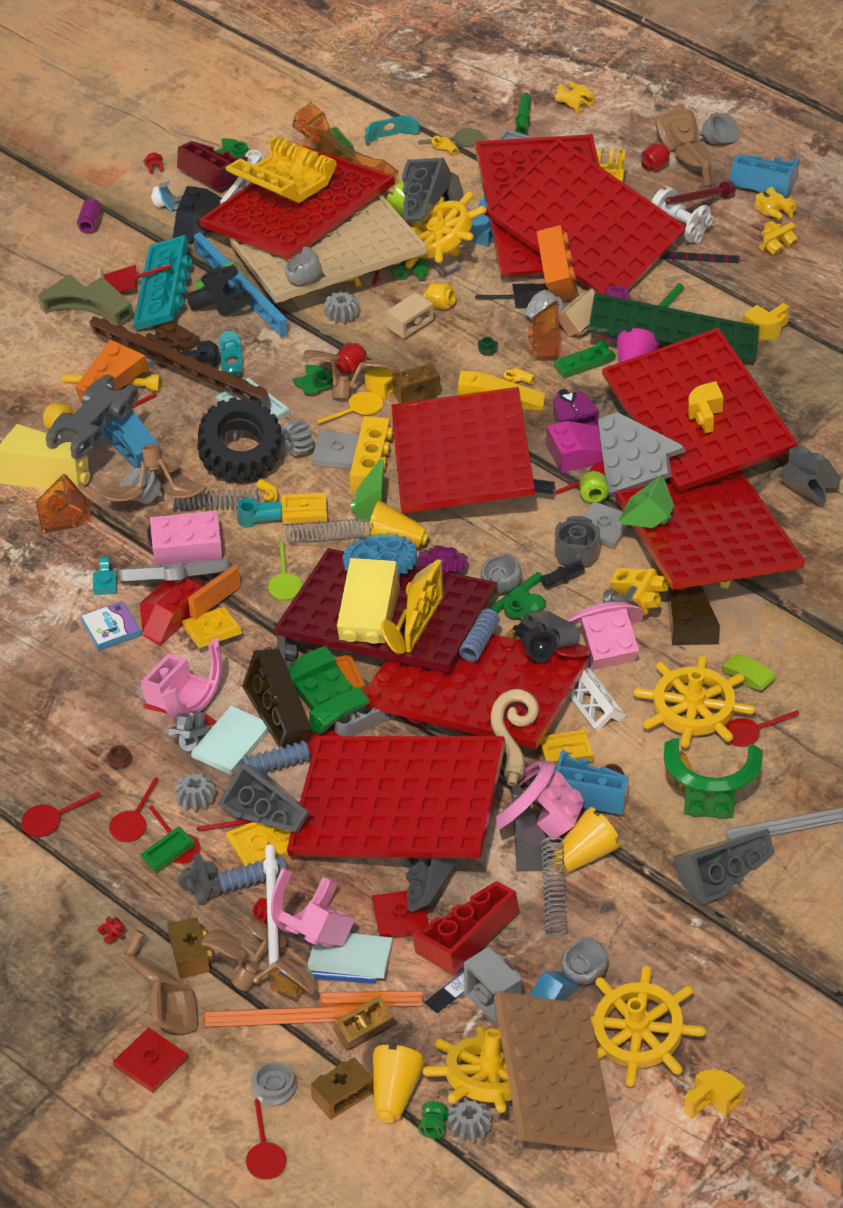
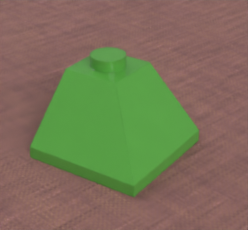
M378 460L356 490V498L351 499V513H355V518L357 519L366 518L370 522L376 503L378 501L384 502V460Z
M661 475L629 499L619 519L621 524L654 528L659 523L665 524L672 515L670 513L674 504L666 482Z

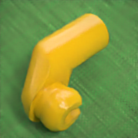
M434 136L431 140L433 147L437 150H447L452 156L457 155L459 152V148L447 137Z
M519 368L508 369L503 374L504 380L513 383L523 381L532 385L536 379V375Z

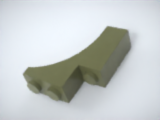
M70 274L37 295L40 308L45 313L62 309L86 310L103 316L118 327L134 318L132 303L103 277L84 287Z

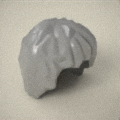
M543 290L534 295L524 314L543 328L549 330L558 324L555 316L565 308V305L560 296L555 295L549 290Z

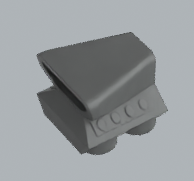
M801 445L790 448L789 462L779 474L780 479L787 487L821 507L824 506L827 499L826 487L839 488L841 481L840 475L829 460L819 453H812Z

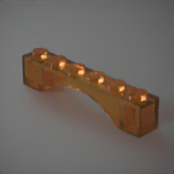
M312 102L295 113L292 127L325 153L394 176L396 182L399 172L384 159L363 155L345 145L331 130L325 113Z

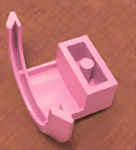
M606 602L582 609L565 619L573 625L581 622L587 642L585 646L590 648L588 665L591 670L634 662L636 660L639 649L631 624L642 621L644 612L640 607L626 602Z
M218 637L208 645L211 656L209 680L191 674L187 659L168 653L141 681L146 703L165 709L167 714L173 719H176V715L179 714L188 715L190 711L200 712L214 696L220 681L222 654Z
M552 761L535 762L525 768L524 777L518 780V783L521 785L537 774L536 778L520 797L496 815L497 825L499 829L503 828L537 799L543 806V809L536 824L549 837H559L575 826L585 800L580 792L573 789L564 776L555 770V765Z
M282 867L271 898V915L275 925L285 932H292L298 935L302 933L305 935L304 939L315 945L320 943L329 948H332L333 945L343 947L355 918L337 908L327 906L338 882L322 877L318 889L309 904L300 913L292 916L283 911L282 901L293 871Z

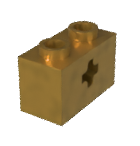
M432 363L400 372V374H392L393 394L399 404L426 400L440 395V375Z
M198 917L168 923L169 939L179 978L210 972L209 961H213L210 946L201 945L207 933L205 926L200 927Z
M381 995L335 1020L333 1030L345 1050L348 1051L391 1026L394 1016Z
M353 1057L347 1062H341L334 1070L325 1075H320L311 1083L312 1099L331 1120L374 1093L373 1077Z

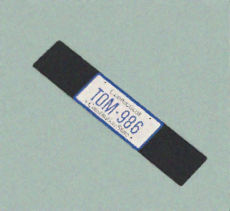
M464 971L424 1003L435 1013H439L464 993Z

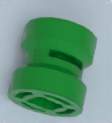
M428 1101L423 1104L421 1112L423 1118L420 1120L418 1128L421 1135L432 1139L444 1136L446 1129L444 1121L448 1118L447 1112L449 1110L445 1104L438 1101Z

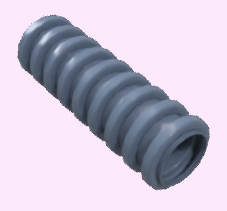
M484 609L480 613L459 649L461 657L466 661L474 662L478 660L500 622V617L496 611Z
M302 740L300 744L295 742L293 746L286 745V748L281 746L278 750L275 748L271 749V752L266 750L264 754L259 752L257 756L252 754L250 758L245 756L242 763L259 768L266 773V770L271 772L274 768L279 770L281 766L286 768L288 764L293 766L295 762L300 764L302 760L307 762L310 758V752L307 743Z
M281 854L277 855L276 858L279 870L276 878H278L282 867L287 868L285 859ZM266 858L262 859V862L255 861L253 865L248 863L246 867L240 865L239 869L233 867L232 871L226 869L224 873L221 871L217 872V880H220L221 891L227 893L229 889L234 891L236 887L241 889L243 885L248 887L250 883L255 885L257 881L264 882L266 874L263 871V862Z

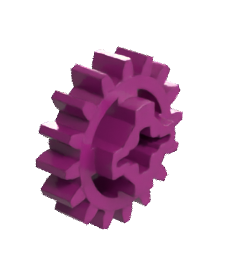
M436 545L434 548H429V550L423 549V551H419L418 564L421 567H427L436 560H442V571L452 573L457 572V570L463 571V569L467 568L468 556H465L464 553H458L456 548Z

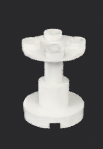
M666 186V190L660 189L651 202L678 221L686 224V241L698 244L702 240L705 230L711 226L714 220L710 207L702 205L691 214L685 211L686 208L681 203L673 205L665 203L667 197L679 195L677 190L670 186Z

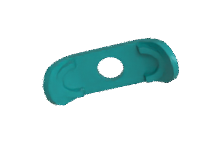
M407 115L370 123L365 129V142L370 144L373 140H377V138L400 133L414 135L420 131V125L415 118ZM387 124H394V128L392 130H384V127Z
M226 331L219 339L222 371H227L233 377L235 374L239 376L243 372L240 337L234 331ZM229 358H237V361L234 363H226Z

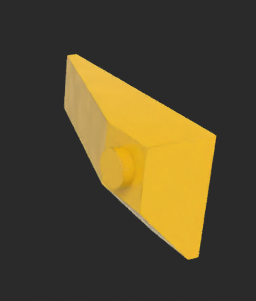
M460 371L458 395L519 387L522 409L543 411L545 393L483 372Z
M436 560L418 572L412 582H409L407 585L406 652L411 653L443 599L442 560Z

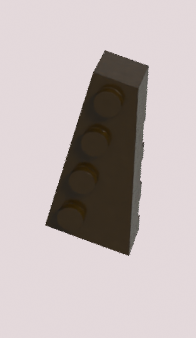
M698 585L682 590H672L670 586L667 591L672 645H718L720 624L703 587Z
M280 650L254 651L242 684L244 691L278 747L286 748L288 744L293 746L295 742L300 744L302 740L307 743L312 728Z

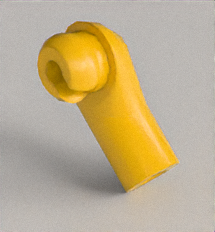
M260 479L256 487L265 492L263 494L265 502L277 501L278 488L266 480Z

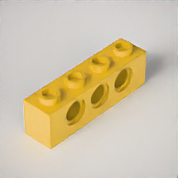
M364 416L350 471V491L356 492L378 460H384V470L386 469L387 458L385 455H389L390 442L388 441L393 439V427H390V418Z

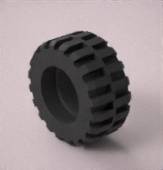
M236 397L229 398L227 402L221 400L217 402V407L215 405L211 406L201 418L198 430L197 450L199 451L201 462H204V467L208 471L212 470L215 477L220 478L221 476L224 478V481L230 483L231 480L237 481V484H243L245 480H248L249 483L254 482L256 477L263 478L267 475V471H272L280 455L282 440L281 425L278 423L276 415L271 414V409L267 406H260L261 402L248 401L249 398L242 397V400H236ZM231 430H244L253 434L260 443L247 451H235L226 447L219 438Z

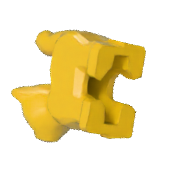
M570 81L568 86L572 90L568 91L561 83L558 84L554 99L559 103L565 102L569 107L575 109L576 114L583 111L582 103L586 104L588 108L595 104V93L589 91L586 86Z
M773 187L766 190L769 197H765L763 192L756 195L754 209L761 211L763 215L781 220L783 216L779 211L783 210L789 218H793V213L796 211L797 206L795 199L784 198Z

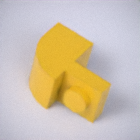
M782 303L771 312H768L756 305L743 314L742 322L759 326L758 339H776L781 336L782 327L789 321L790 306Z
M717 382L700 385L689 395V420L696 418L697 424L702 426L705 433L712 432L714 426L713 414L723 412V395Z
M712 1069L700 1072L695 1076L694 1088L690 1089L685 1095L684 1114L693 1119L711 1104L726 1117L744 1101L745 1085L733 1075L722 1070Z

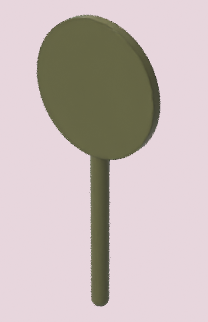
M464 128L457 131L454 137L447 138L451 141L454 140L462 147H475V141H483V134L477 129ZM432 139L419 140L418 144L431 143Z

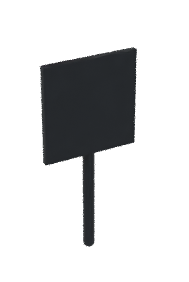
M546 283L512 284L513 295H476L475 299H514L515 308H527L534 295L540 291L548 290Z

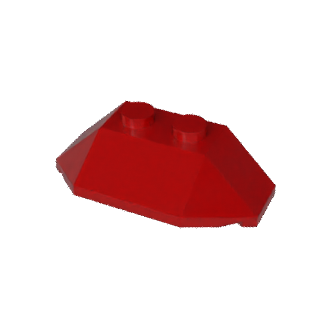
M189 577L180 580H165L139 603L143 637L159 646L165 643L183 626V620L192 618L189 612L188 597L208 583Z

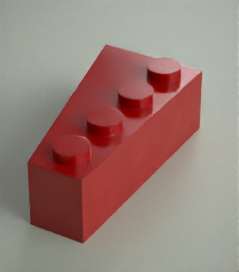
M495 881L472 895L469 902L462 905L457 904L451 908V913L443 918L436 917L430 921V925L425 929L421 930L418 928L412 932L415 953L455 975L464 966L465 961L473 957L519 912L516 891Z

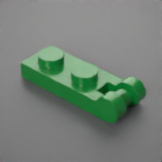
M599 341L593 347L554 360V368L563 379L608 364L615 359L616 355L611 349H608L605 341Z

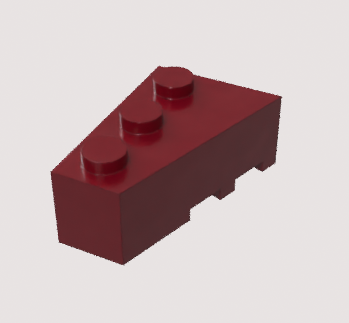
M190 141L178 147L177 168L220 191L233 185L239 178L226 171V167L240 158L231 156V152L224 151L223 154L214 151V147ZM241 156L242 160L248 162V157Z

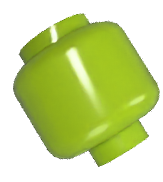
M597 471L587 472L580 479L581 497L586 502L591 504L593 501L601 503L606 499L609 488L607 479L602 473Z

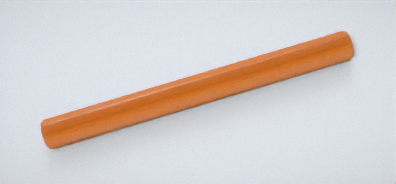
M352 1005L206 1011L203 1015V1022L206 1027L335 1022V1020L358 1007Z

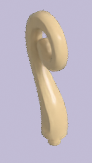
M511 689L502 693L495 701L490 716L495 736H504L506 741L504 749L506 753L504 775L508 778L507 784L512 787L517 786V781L523 779L525 761L521 749L505 727L503 721L504 711L513 702H521L528 707V713L524 716L518 715L515 707H511L508 710V720L517 727H526L532 724L539 712V706L535 697L523 689Z

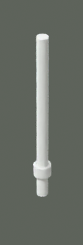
M267 845L265 847L266 860L263 862L267 889L269 966L279 959L278 927L275 925L271 915V898L276 883V874L279 871L274 845Z

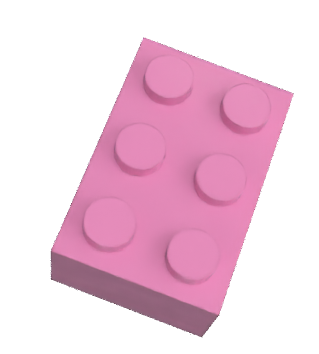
M217 511L150 517L155 565L222 559Z

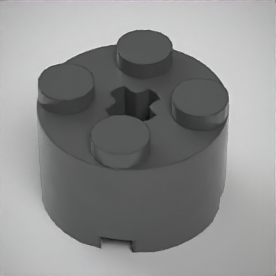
M571 516L563 523L560 521L555 528L554 552L558 563L567 566L581 561L585 568L591 567L599 556V526L597 525L596 527L591 519L584 516Z

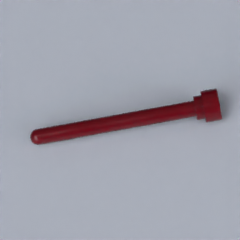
M725 181L716 188L667 197L665 203L673 205L717 195L723 198L732 197L735 194L736 187L732 181Z

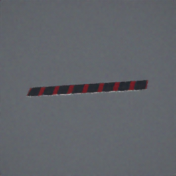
M666 251L659 259L739 264L740 256Z

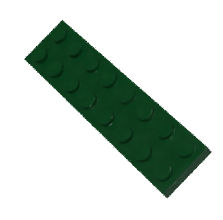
M594 293L588 331L618 337L622 331L626 330V333L632 332L634 328H639L653 333L655 339L659 340V345L668 346L719 328L740 360L745 363L754 364L759 334L758 325Z

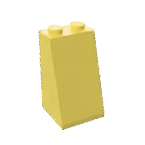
M16 424L0 444V483L79 492L90 480L88 456L86 454L79 459L71 457L70 446L72 442L62 443L57 448H49L46 445L45 438L47 433Z
M350 558L337 624L339 640L347 642L361 641L372 644L386 643L381 631V623L384 620L392 622L400 593L396 561Z

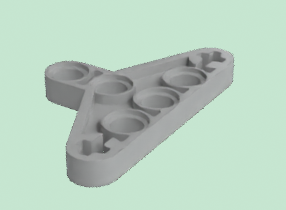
M230 559L118 569L119 580L185 579L187 576L223 572L230 568Z

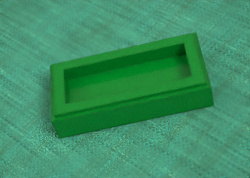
M178 826L142 852L140 856L157 874L193 848L195 842Z

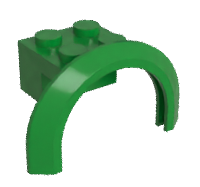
M680 738L666 741L664 743L665 766L677 781L686 786L684 815L733 819L735 791L748 785L758 776L762 767L763 750L754 744H749L747 761L739 771L729 776L713 778L694 773L684 765L679 755Z

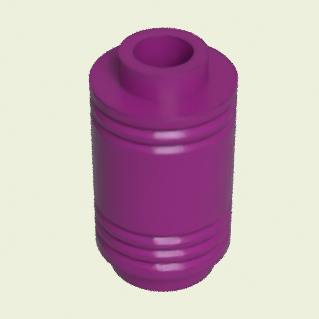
M87 199L83 202L77 220V226L82 232L90 233L96 229L102 212V205L99 201Z

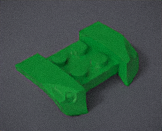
M326 646L298 657L287 668L296 691L311 709L309 712V724L312 728L311 731L322 734L326 732L331 725L342 717L370 704V700L359 687L354 688L337 667L336 658Z

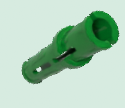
M523 93V95L519 96L518 114L515 117V122L517 123L515 132L520 134H527L528 125L531 121L529 114L532 97L529 93Z

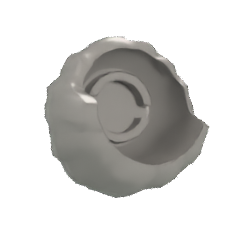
M304 246L301 253L290 258L285 267V275L290 282L296 285L311 284V282H314L319 277L322 267L317 253L313 249Z
M507 552L502 556L489 559L482 566L480 573L481 579L497 582L498 589L496 593L499 594L511 592L514 588L518 587L522 578L520 563L514 555Z
M582 937L563 953L561 969L567 979H570L575 984L585 986L595 982L597 978L603 977L607 969L608 954L605 947L599 941H595L590 937Z

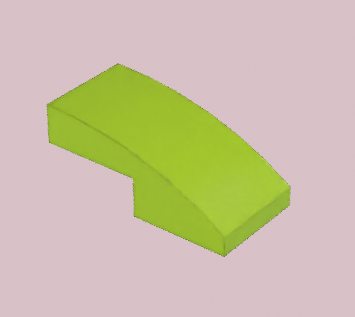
M735 653L722 665L724 674L734 676L741 673L745 677L743 681L744 686L761 691L776 678L775 673L761 663L738 653Z

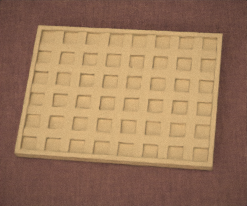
M382 194L378 195L309 246V248L317 253L322 267L321 274L311 284L296 285L289 281L285 275V267L290 259L230 238L231 246L275 303L284 302L290 298L302 296L308 292L323 289L326 286L341 283L347 279L359 277L365 273L380 270L392 264H399L401 261L417 258L427 253L425 243Z

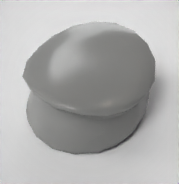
M280 1062L263 1064L256 1070L251 1080L256 1099H259L263 1105L269 1106L279 1105L287 1101L297 1087V1080L291 1068Z

